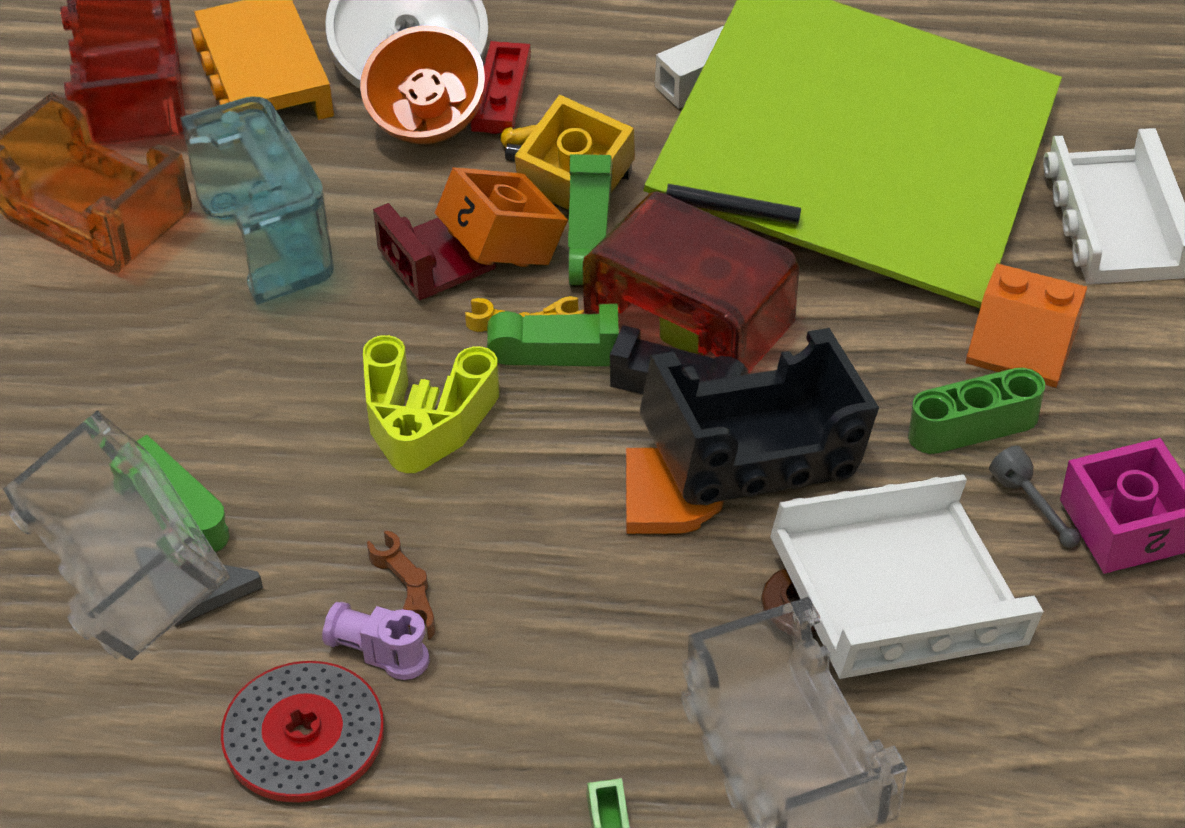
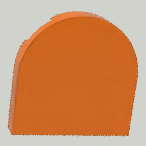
M626 448V534L688 533L701 528L703 522L709 520L722 510L724 501L714 502L709 505H692L687 503L658 448Z

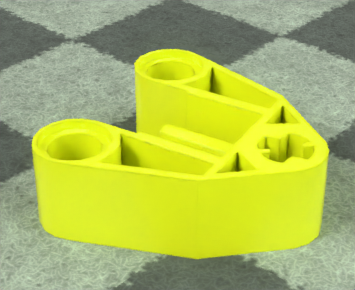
M380 335L370 339L363 347L365 393L370 434L392 467L397 471L403 473L423 471L462 447L499 398L498 361L495 353L489 348L473 346L464 349L457 355L451 374L447 376L438 408L434 410L440 390L439 387L430 386V380L420 379L419 385H412L406 406H404V396L409 379L405 346L400 339L390 335Z

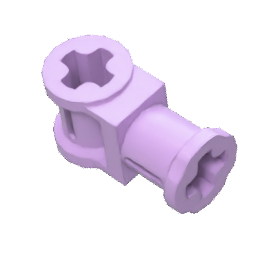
M341 601L335 602L326 616L322 632L325 645L338 647L341 644L363 651L365 663L383 668L388 675L395 679H413L421 675L428 668L430 662L428 649L422 643L425 635L424 620L412 610L401 609L391 611L376 606L372 614L368 615L351 610L350 604Z

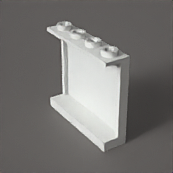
M964 474L943 478L935 477L924 481L897 485L889 484L883 487L858 491H843L837 494L805 499L796 498L791 501L780 502L770 537L839 679L1030 644L1044 611L1035 596L1014 598L959 502L967 481Z

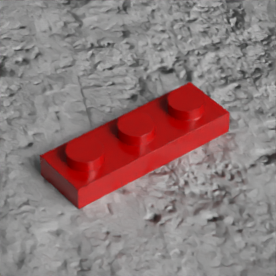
M490 41L484 64V96L477 114L471 121V131L499 134L506 128L512 127L514 129L531 59L530 44Z

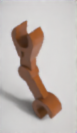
M384 531L385 544L389 550L379 551L368 541L369 560L377 568H389L405 584L407 598L403 609L412 610L422 617L424 624H426L428 640H430L435 634V620L433 611L426 598V590L428 588L427 574L423 569L417 568L401 552L399 537L391 531Z

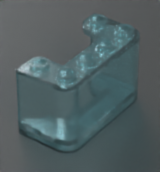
M251 96L181 117L196 198L204 212L211 217L219 219L236 217V223L242 232L249 270L247 276L248 289L256 304L258 305L326 281L333 274L334 263L322 183L272 103L262 97Z

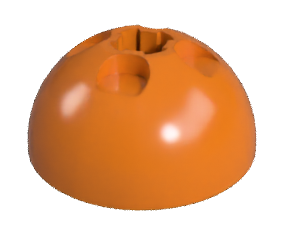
M431 25L415 26L401 30L381 42L367 59L360 83L362 101L374 122L383 131L399 140L413 144H432L447 140L461 132L473 120L480 108L485 91V72L481 57L471 42L453 30Z

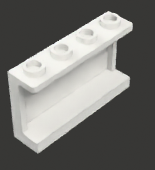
M1156 128L1138 129L1134 149L1069 153L1063 136H1053L1051 151L1044 154V174L1046 178L1052 179L1054 204L1062 209L1063 231L1065 236H1071L1073 242V261L1076 267H1081L1086 284L1185 278V202Z

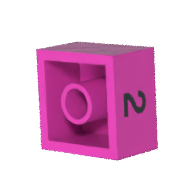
M1161 438L1068 461L1060 501L1104 574L1185 553V474Z

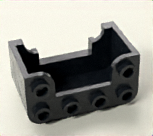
M830 328L808 331L806 339L809 344L795 356L790 351L781 352L777 370L700 382V378L693 366L684 367L682 370L681 363L675 352L651 355L640 406V415L687 503L692 505H709L719 501L754 497L759 494L786 489H799L804 486L830 481H843L856 473L863 460L879 406Z

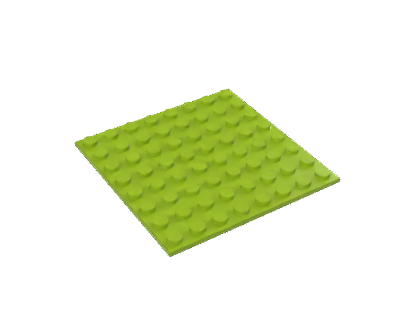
M737 0L644 185L643 191L665 199L669 183L801 207L798 225L684 205L980 308L997 263L1000 264L1062 77L833 0Z

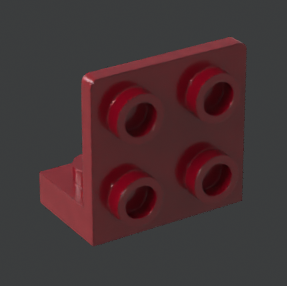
M390 203L373 209L377 248L419 301L496 268V262L492 265H484L473 260L469 256L468 250L457 238L447 231V227L439 218L412 227L408 218L405 216L400 217Z

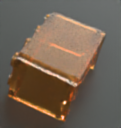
M52 92L0 131V213L12 223L108 272L115 274L122 271L192 210V201L182 153L172 147L157 144L146 153L147 165H141L113 149H108L93 142L84 109L78 103L69 101Z

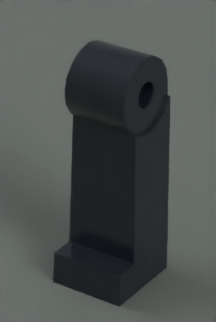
M625 325L622 326L610 353V387L640 394L644 392L651 355L675 352L681 363L682 370L684 367L693 366L700 378V382L748 374L745 365L730 356L711 358L641 340V329Z

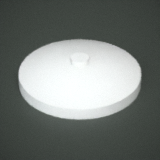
M331 0L325 21L326 41L330 56L341 74L359 89L362 71L371 53L381 42L401 30L425 25L453 30L471 42L479 53L481 60L484 57L487 46L488 19L482 0Z

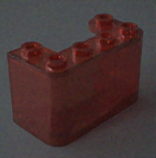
M67 0V6H60L64 31L72 30L74 38L68 39L73 64H70L71 81L64 82V89L68 107H73L75 114H77L72 115L76 140L84 139L86 147L187 134L179 50L170 0Z
M657 191L650 192L584 257V313L599 314V304H618V313L622 314L632 303L699 335L698 352L707 355L711 351L716 357L730 356L745 365L749 374L795 322L799 267L795 256L789 249L667 194Z

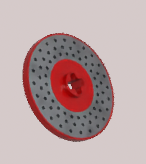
M321 661L292 662L274 667L258 675L235 695L225 712L221 726L223 754L230 771L236 779L252 792L268 799L282 802L319 800L332 796L351 786L374 763L384 738V718L381 704L370 685L359 675L345 667ZM303 725L307 730L312 729V732L303 735L299 730L294 731V728Z

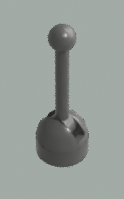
M1011 446L999 453L989 466V471L996 480L1006 488H1023L1060 533L1061 544L1067 548L1077 546L1080 541L1078 531L1065 525L1030 482L1033 477L1034 466L1030 457L1021 446Z

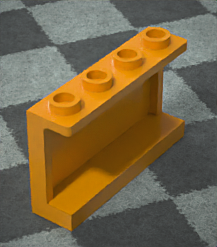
M242 0L194 11L197 28L191 29V35L197 53L200 52L202 67L205 75L209 76L214 99L219 100L223 122L225 125L232 123L237 138L246 136L243 123L245 117L311 102L318 120L334 116L330 83L292 0Z

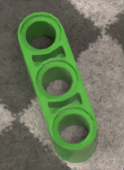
M1014 368L920 392L915 396L912 404L908 432L909 443L920 452L935 454L1030 430L1038 423L1046 385L1044 378L1032 369Z

